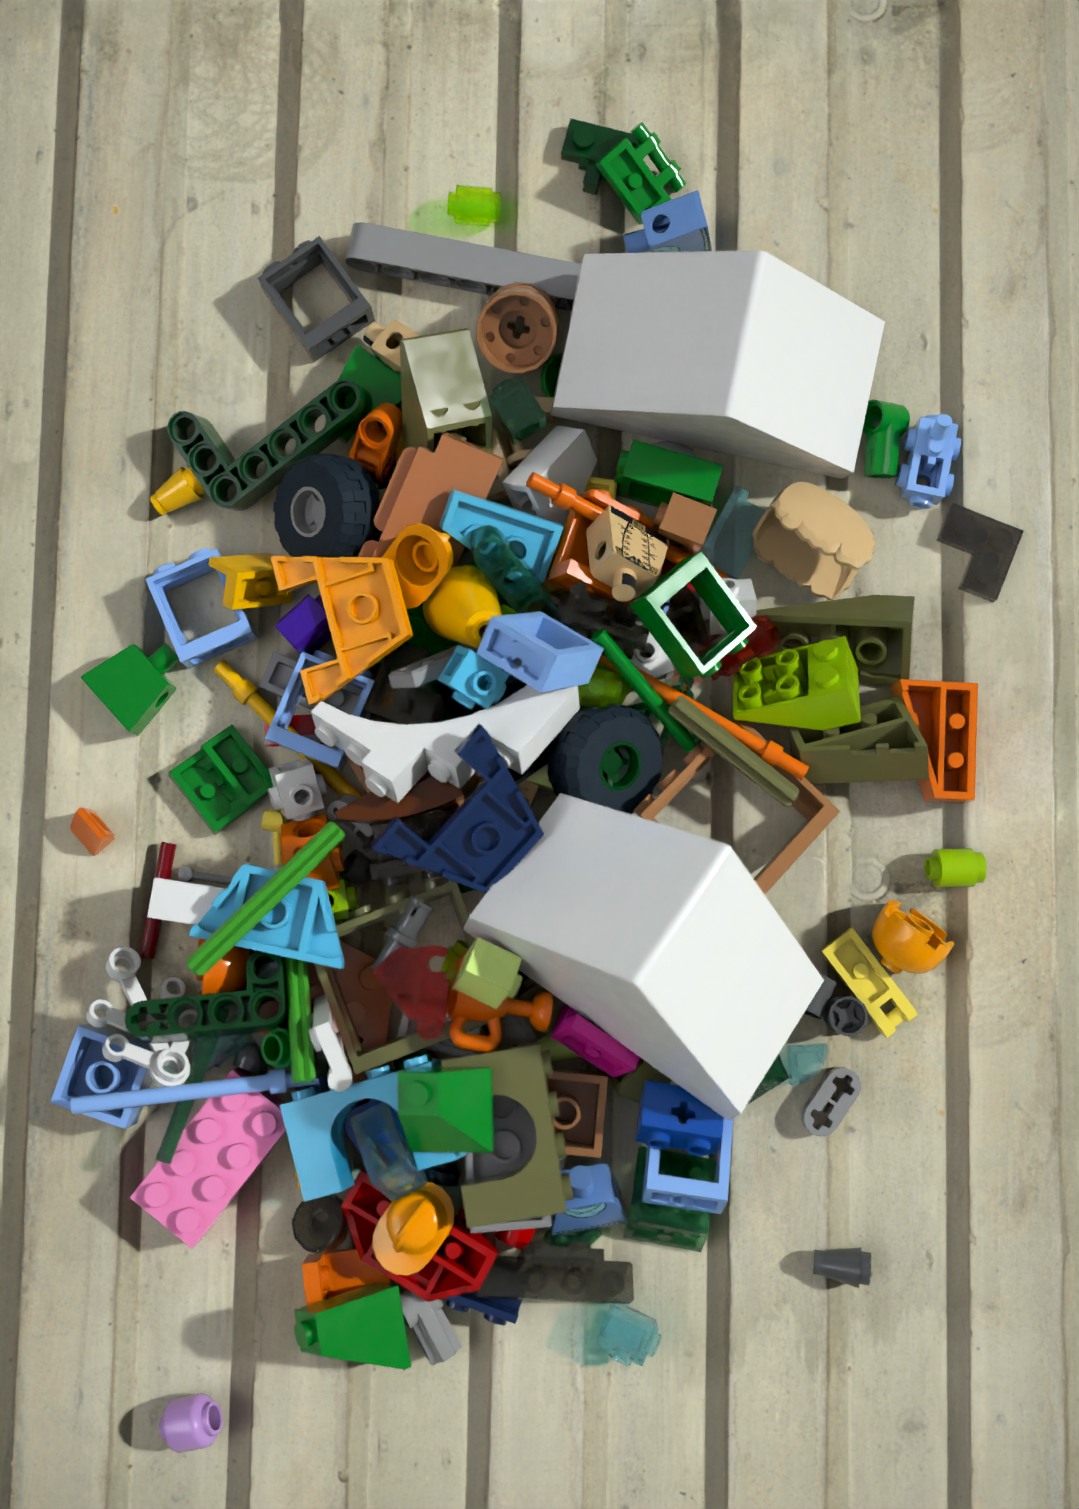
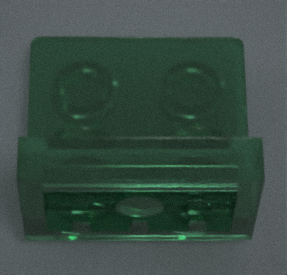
M640 1146L637 1151L631 1206L626 1218L623 1238L701 1252L709 1235L711 1213L642 1202L647 1147ZM660 1150L658 1174L714 1182L716 1162L709 1158Z

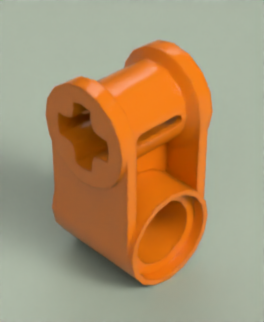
M381 403L361 420L355 441L348 454V457L355 459L370 473L376 475V480L380 482L386 479L395 461L396 448L402 433L401 410L391 403ZM377 421L384 425L386 431L380 428Z

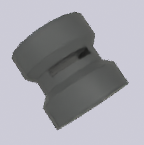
M836 995L830 998L823 1014V1020L831 1031L844 1036H854L866 1027L868 1011L859 999L847 995Z

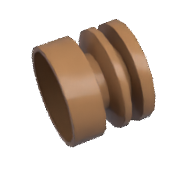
M514 282L500 287L489 297L477 321L476 339L481 353L492 366L507 373L522 374L537 369L550 357L557 341L560 317L555 302L545 290L531 283ZM518 316L524 317V324L530 326V328L524 327L522 333L516 332L515 324L510 322L516 321Z

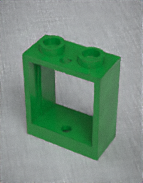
M633 439L630 451L622 449L614 482L620 484L618 496L659 508L661 502L669 504L673 493L711 507L723 465Z
M702 551L681 560L629 604L685 680L697 676L705 679L714 674L722 666L719 660L727 653L733 655L745 647L749 642L746 637L757 628ZM688 582L692 584L726 631L698 657L660 608L663 603Z

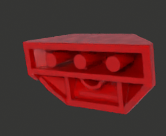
M363 1169L359 1171L354 1180L355 1185L350 1188L341 1208L344 1216L347 1217L350 1232L361 1261L427 1302L478 1291L481 1288L499 1252L480 1232L470 1233L466 1220L458 1217L456 1214H454V1224L448 1236L429 1263L419 1272L406 1276L395 1275L384 1269L376 1259L372 1247L373 1232L378 1221L394 1198L408 1185L399 1184L397 1181Z

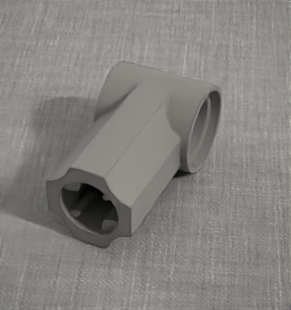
M406 1288L400 1291L404 1323L409 1329L412 1328L429 1363L435 1365L454 1356L462 1346L442 1310L444 1307L442 1299L427 1302Z

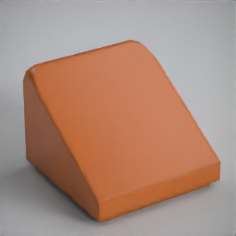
M80 807L75 812L70 829L93 856L97 855L115 840V835L93 810Z

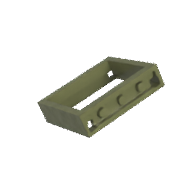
M444 877L424 883L426 891L415 895V897L423 900L425 904L450 896L466 942L470 948L476 938L463 930L470 915L458 883L455 881L448 882L447 878ZM409 889L387 897L389 906L376 911L369 904L349 912L351 920L336 925L338 937L403 913L411 896ZM314 963L355 1075L451 1038L449 1032L454 1018H447L364 1051L333 967ZM467 1021L463 1026L462 1032L465 1033L487 1024V1021Z

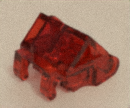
M439 945L416 947V949L399 947L375 967L374 974L384 985L383 989L408 1019L417 1020L418 1034L425 1040H434L444 1029L450 979H446L447 973L445 971H433L429 966V962L434 956L446 957L448 949Z

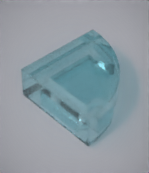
M827 1043L787 1045L789 1084L791 1086L805 1083L819 1073L827 1058Z

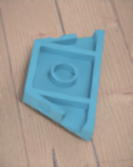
M243 864L231 879V883L226 890L221 891L212 902V907L198 924H195L190 929L189 936L207 940L277 871ZM305 877L235 945L339 969H344L345 964L325 881Z

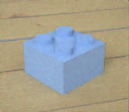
M90 1023L79 1025L50 1103L71 1110V1098L149 1089L153 1079L150 1076L149 1069L126 1059L119 1062H111L103 1056L102 1047L106 1039L110 1035L121 1033L104 1027H94ZM121 1034L128 1039L130 1044L151 1051L148 1043ZM110 1044V1048L114 1052H122L119 1045ZM143 1106L81 1114L126 1129L137 1124Z

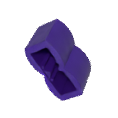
M308 593L274 625L300 654L303 651L313 655L315 650H319L332 638L320 594L314 599Z

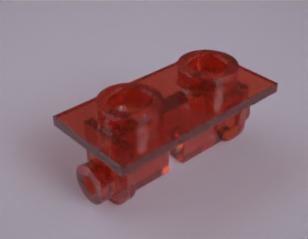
M756 614L751 617L757 628L746 637L749 641L748 644L735 654L729 655L727 653L719 660L722 666L711 675L713 681L721 676L728 677L735 674L741 669L743 664L756 657L763 658L775 650L777 645L781 644L777 625L773 626L767 614L761 617ZM720 636L703 644L704 649L699 651V655L704 650H706L712 643H714Z

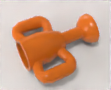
M465 954L458 961L457 974ZM456 977L454 978L449 992L447 1011L448 1017L454 1018L449 1032L452 1043L460 1049L480 1052L495 1050L500 1044L502 1037L500 1018H503L505 1014L529 1017L531 1025L536 1030L542 1032L547 1030L551 1019L553 1003L550 992H541L532 1001L506 997L499 1007L495 1009L452 989ZM467 1021H487L490 1035L464 1033L462 1029Z

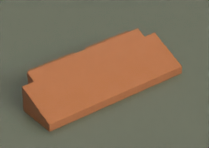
M449 433L442 434L435 451L422 445L418 449L414 447L404 449L374 517L375 527L382 531L379 542L376 540L366 541L358 557L382 558L398 534L410 524H425L433 530L444 533L445 531L439 524L451 489L487 499L504 458ZM451 536L449 542L453 550V564L451 566L453 568L457 567L466 546Z

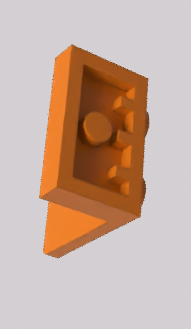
M356 1248L309 1254L302 1263L306 1306L376 1282L391 1284L389 1277L360 1260Z

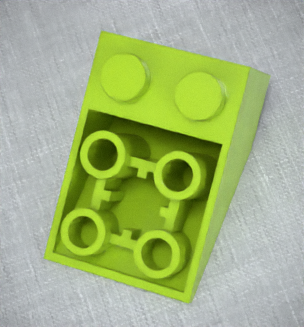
M846 637L823 640L819 643L786 649L782 652L749 658L745 661L734 663V719L814 730H827L861 722L858 668Z

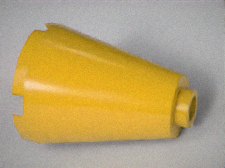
M472 565L451 567L432 594L423 602L424 620L432 631L442 638L474 648H479L490 618L492 616H502L494 583L483 571Z

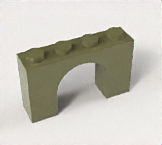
M541 1042L495 1049L490 1052L446 1057L441 1060L442 1067H492L493 1095L509 1097L524 1106L534 1121L537 1134L536 1148L529 1160L520 1168L509 1173L463 1181L461 1192L467 1228L567 1212L566 1200H572L574 1197L570 1174L562 1175L560 1159L567 1158L563 1132L555 1133L553 1117L560 1116L556 1091H548L546 1076L553 1075L550 1051H542Z

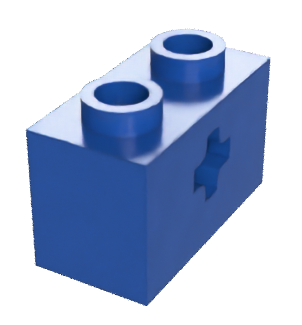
M646 1080L640 1096L635 1142L645 1143L653 1149L661 1150L669 1147L683 1149L694 1156L715 1155L723 1136L724 1117L679 1085Z

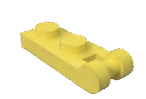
M853 928L847 929L820 950V953L852 995L865 1005L868 1016L886 1039L896 1032L895 1027L904 1020L910 1022L918 1015L914 1007ZM890 999L895 1008L885 1015L879 1007Z

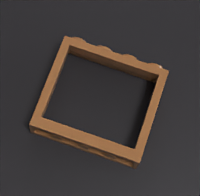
M735 719L731 721L768 742L747 721ZM698 744L683 759L688 766L681 773L674 768L658 785L663 792L656 799L649 794L633 811L640 818L659 823L654 817L707 764L716 752L709 746L704 749ZM776 765L772 768L799 788V795L791 805L807 820L753 878L764 895L840 812L805 777L800 780Z

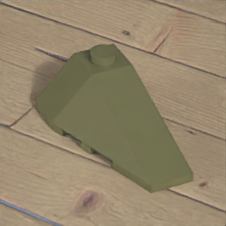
M869 595L756 610L755 646L778 653L786 649H794L819 643L823 640L845 636L858 668L859 680L870 684L892 685L899 679L909 680L915 596Z

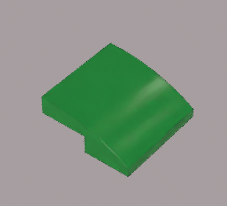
M230 725L202 744L200 751L170 770L168 775L214 835L218 834L268 795V789L273 787L268 769L233 725Z

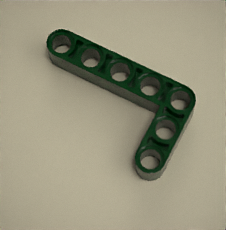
M347 379L339 380L237 459L234 458L213 425L207 419L187 411L175 413L169 419L167 432L210 499L220 507L234 511H243L278 486L284 478L283 475L300 458L306 455L319 454L366 417L373 406L372 397L365 388ZM355 391V404L346 409L344 406L345 398L349 393ZM325 415V427L321 431L316 432V420L319 416ZM194 423V435L188 439V427ZM294 438L296 441L295 450L287 456L285 452L286 444L290 439ZM214 453L216 462L213 468L209 470L207 461L210 455ZM265 461V474L258 478L256 474L257 466L260 462ZM235 483L237 492L235 497L229 501L227 492L229 487Z

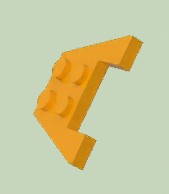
M279 555L270 557L279 591L286 593L318 582L337 659L300 670L309 705H317L320 701L323 702L413 636L393 559L379 557H287Z

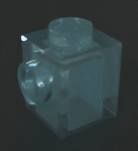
M613 1299L598 1331L597 1341L598 1346L610 1351L609 1356L615 1361L626 1366H630L632 1362L643 1366L647 1356L653 1357L655 1355L662 1335L657 1333L659 1327L655 1318Z

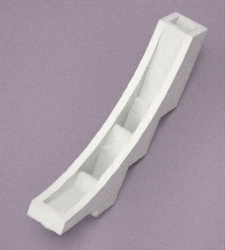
M526 685L500 703L490 706L489 709H483L468 716L437 723L406 725L375 722L347 714L322 701L311 711V715L316 727L315 734L327 746L332 747L336 745L345 751L346 755L355 764L362 766L366 778L365 784L375 795L379 797L386 795L399 803L427 771L442 783L448 781L461 789L476 771L459 757L454 750L479 723L489 733L507 768L510 767L522 775L578 712L580 704L578 686L541 693Z

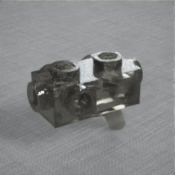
M581 582L572 585L567 602L560 600L554 617L556 621L591 641L592 635L603 628L629 659L633 658L636 649L644 651L650 632L644 627L643 622L628 603H620L598 594L589 593L586 585Z

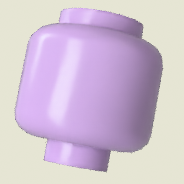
M204 1393L172 1399L165 1407L163 1416L160 1418V1435L170 1449L177 1453L209 1447L222 1429V1411L218 1403Z

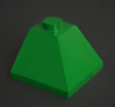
M412 1066L397 1072L398 1117L411 1152H494L492 1067Z

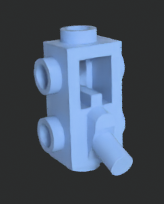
M947 414L920 417L914 428L908 427L906 431L903 450L909 451L907 465L900 464L895 485L902 487L900 497L909 499L908 505L911 507L930 509L932 504L938 505L944 496L949 497L951 493L954 474H950L949 471L951 460L955 461L958 457L961 438L956 437L958 424L952 423V418ZM916 479H925L928 486L917 484Z

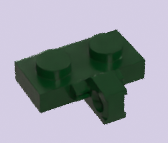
M570 118L561 151V159L579 163L578 169L586 170L583 180V192L597 195L602 173L595 163L620 140L626 137L635 148L639 143L632 133Z

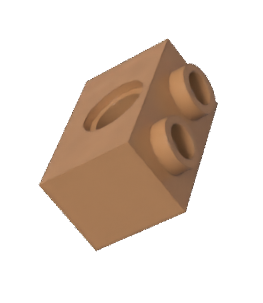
M673 493L669 504L661 502L653 522V531L669 539V544L693 555L701 551L717 509Z

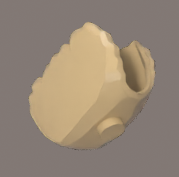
M803 481L792 483L785 487L771 502L752 532L753 549L758 552V558L761 561L773 563L778 572L784 574L789 581H796L801 587L810 586L811 594L825 597L828 600H834L843 591L850 588L852 579L857 575V570L861 569L863 565L868 564L876 551V540L873 531L853 508L825 489Z

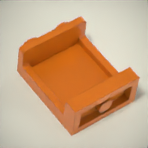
M591 489L578 495L603 509L610 505L653 530L654 521L644 516L643 511L633 506H625L612 499V495L607 491ZM570 509L548 581L610 612L630 606L629 604L633 599L626 602L616 600L612 596V587L594 578L590 573L586 529L594 521Z

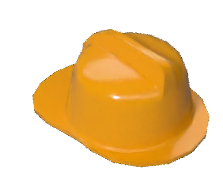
M420 523L407 525L382 556V558H390L394 561L406 609L418 607L426 601L444 576L450 571L453 564V550L449 542L451 535L447 532L440 533L428 525Z
M416 1182L406 1186L394 1198L378 1221L373 1232L372 1247L376 1259L384 1269L395 1275L408 1276L419 1272L432 1259L454 1224L455 1210L453 1203L443 1188L432 1182Z

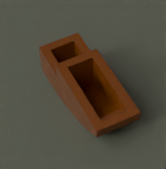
M431 776L413 786L399 803L386 795L379 797L371 791L337 810L335 814L343 822L384 823L390 822L395 816L400 820L420 817L444 809L466 797L461 789L450 782L442 783Z

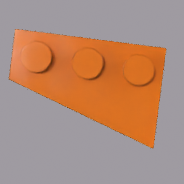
M899 679L890 686L893 697L900 695L928 746L929 779L918 780L924 801L957 804L974 801L978 683Z

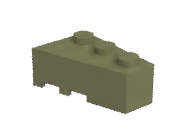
M900 695L860 706L861 722L827 730L788 726L791 756L809 766L804 777L811 784L929 779L928 746Z

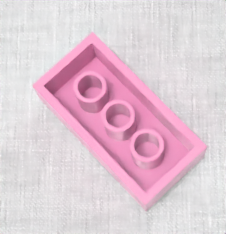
M237 1067L232 1069L225 1079L253 1075L247 1070ZM270 1090L209 1098L130 1198L192 1249L203 1239L287 1133L280 1105L286 1102L276 1094H270Z

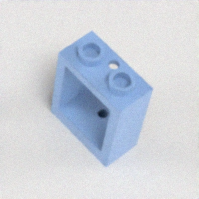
M205 548L198 550L189 556L190 560L179 565L174 563L163 565L154 570L153 576L145 579L180 663L187 668L196 666L258 639L246 609L234 610L238 621L191 642H188L166 591L215 571L216 569L209 566V558L222 556L217 549L210 550ZM217 570L225 589L226 575Z
M540 611L492 616L476 654L542 693L589 684L604 648ZM517 658H520L522 661L520 667L516 664Z
M315 650L313 655L302 651L265 738L275 744L343 771L347 762L345 751L339 747L337 750L287 730L304 692L300 670L336 659L319 650ZM368 670L348 683L362 689L352 715L361 718L366 717L378 688L377 683L370 679L372 673Z
M724 1118L723 1136L717 1152L715 1183L658 1174L660 1149H653L647 1146L642 1202L721 1214L728 1201L733 1118L729 1120Z

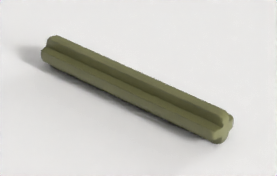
M679 696L672 702L667 711L672 718L782 806L788 807L797 799L800 792L799 788L684 696Z

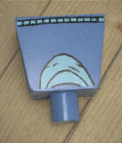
M698 190L644 210L640 213L644 229L623 235L627 253H645L648 251H712L708 225Z
M607 1164L575 1166L572 1169L562 1170V1175L570 1174L574 1199L566 1200L567 1212L551 1215L552 1236L626 1223L620 1185Z

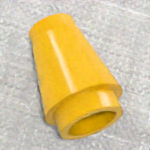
M181 466L155 494L150 496V500L155 509L164 516L168 512L203 499L205 490L189 466L187 468Z

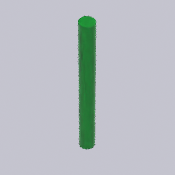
M603 628L596 631L591 637L592 641L604 648L602 653L684 751L689 752L693 750L698 743L684 726L668 714L669 707Z

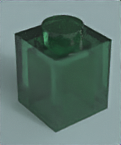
M522 376L515 381H512V379L504 380L493 388V394L489 396L490 408L513 445L546 427V414Z

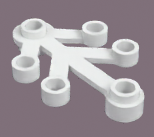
M119 947L111 952L106 962V972L112 980L120 982L132 1006L136 1002L147 1000L136 977V973L141 965V959L135 950L129 947ZM116 965L124 966L127 971L118 969ZM176 977L167 978L159 990L160 999L183 997L186 990L184 982ZM167 987L175 988L178 994L169 993ZM102 999L96 1000L90 1005L86 1018L92 1026L99 1028L109 1024L130 1033L125 1025V1012L113 1008L108 1001ZM94 1010L104 1011L106 1017H98ZM191 1010L184 1011L179 1017V1026L186 1028L183 1020H188L194 1024L197 1019V1013ZM147 1014L146 1021L139 1023V1026L144 1030H148V1023L158 1020ZM161 1020L165 1025H167V1020ZM113 1034L106 1039L102 1047V1054L108 1061L119 1062L126 1059L149 1069L153 1081L161 1087L182 1085L190 1074V1063L185 1055L190 1040L173 1041L171 1047H169L167 1042L148 1043L151 1051L130 1044L128 1039L121 1034ZM110 1044L119 1045L122 1052H114L110 1048ZM163 1067H171L175 1074L166 1072Z

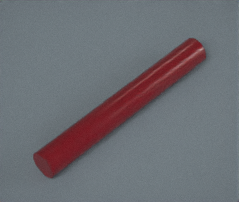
M161 842L155 878L170 879L177 844ZM146 917L139 952L140 957L155 958L161 919Z

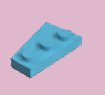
M453 488L451 489L439 524L445 532L480 556L537 600L564 528L559 523Z

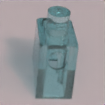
M381 1102L350 1118L369 1180L389 1200H397L427 1184L428 1180L424 1169H417L414 1154L410 1150L400 1119L389 1104ZM385 1133L392 1142L381 1143L378 1140Z

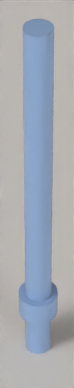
M285 1068L268 1070L269 1074L75 1097L71 1098L70 1101L71 1113L81 1114L269 1090L270 1094L286 1093L287 1088L318 1085V1071L315 1068L316 1077L312 1083L295 1084L292 1081V1071L285 1072Z

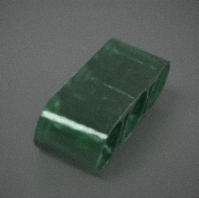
M491 525L477 528L471 534L469 540L474 561L517 614L530 613L532 611H529L528 607L533 602L544 601L546 602L545 606L541 610L534 612L541 611L555 619L557 608L548 588L497 527ZM488 542L499 544L498 549L492 554L486 555L479 552L481 547ZM511 572L522 573L520 580L515 583L504 581L505 577Z

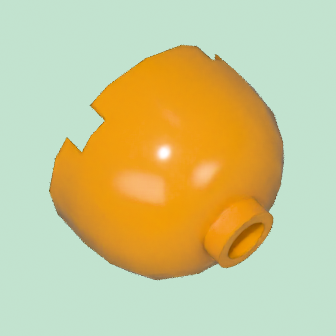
M888 900L878 914L872 932L875 947L883 956L880 960L881 963L897 974H900L902 970L911 974H921L935 969L953 948L954 942H944L948 934L919 911L912 908L910 914H906L898 909L902 904L901 902Z

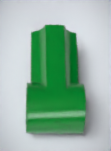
M879 400L868 401L862 430L864 433H867L864 477L897 478L899 439L906 433L910 423V414L903 405Z

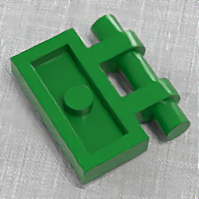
M643 122L631 130V133L639 143L635 148L626 137L620 140L595 163L639 225L643 224L640 213L671 200L663 188L666 183L669 184L674 193L680 191L687 184L679 174L681 168L675 160H669L659 146L661 142L655 132L650 133ZM647 155L658 169L655 176L643 161V158Z

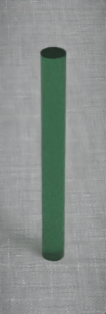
M223 1008L219 1014V1021L221 1023H225L229 1009ZM219 1037L201 1039L190 1067V1074L184 1084L203 1081ZM195 1100L177 1102L156 1155V1160L171 1164Z

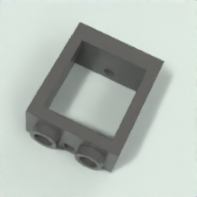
M320 236L312 241L302 242L295 248L292 255L282 262L276 261L271 263L264 269L262 275L258 277L263 292L314 362L375 321L372 307ZM320 264H323L351 303L307 333L279 295V292Z

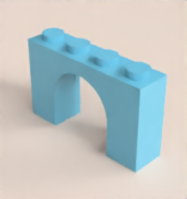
M427 1054L403 1061L405 1069L412 1066L442 1067L441 1059L428 1062ZM389 1065L367 1071V1080L354 1084L352 1079L350 1087L345 1091L339 1092L330 1088V1091L317 1094L316 1088L312 1087L291 1093L293 1101L280 1105L304 1202L338 1193L355 1185L344 1145V1124L351 1109L362 1099L383 1101L398 1112L397 1072L391 1073ZM413 1152L417 1169L422 1170L457 1160L465 1156L467 1152Z

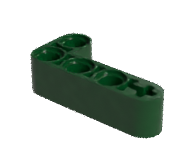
M255 951L250 955L246 965L247 990L139 1001L130 1006L126 1012V1028L133 1036L144 1043L271 1032L276 1028H282L288 1020L285 964L279 955ZM273 962L277 964V970L272 977L268 979L257 977V971L263 963ZM268 1001L279 1003V1011L273 1018H260L259 1011L264 1003ZM225 1006H237L238 1015L235 1020L230 1023H221L219 1021V1014ZM185 1010H197V1019L194 1024L186 1028L179 1026V1017ZM147 1014L158 1020L148 1023V1030H144L139 1026V1023L146 1021ZM161 1020H167L169 1029Z

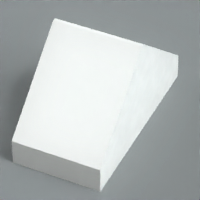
M765 251L584 254L579 270L550 415L843 479L854 473L885 321Z
M560 793L539 821L544 835L508 875L491 886L469 916L463 930L476 939L479 937L521 957L522 961L519 967L521 972L726 1120L741 1114L824 982V979L730 846Z

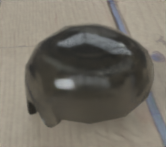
M331 1194L305 1202L302 1201L296 1208L291 1222L293 1235L304 1250L319 1254L328 1253L335 1250L347 1239L350 1228L347 1217L344 1216L341 1208L343 1200L337 1195Z

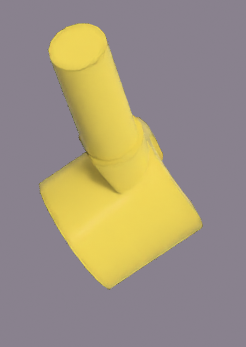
M269 809L263 813L261 829L273 832L274 864L279 865L282 864L281 824L287 823V819L281 811Z

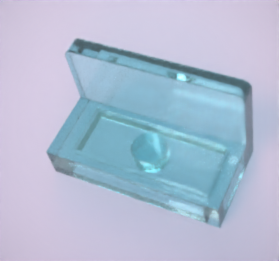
M737 485L701 550L713 567L728 574L732 579L739 578L754 550L752 532L766 511L747 501L746 499L750 492Z

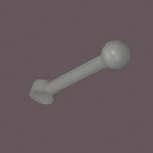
M187 866L180 868L178 871V878L184 882L196 879L230 884L233 878L195 872L191 867Z

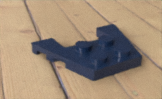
M479 723L454 751L484 778L483 782L428 842L395 816L371 842V845L377 852L385 855L390 854L404 860L408 864L418 868H426L441 874L444 878L487 893L491 886L513 870L541 839L544 832L521 791L518 789L504 760L493 744L489 733Z

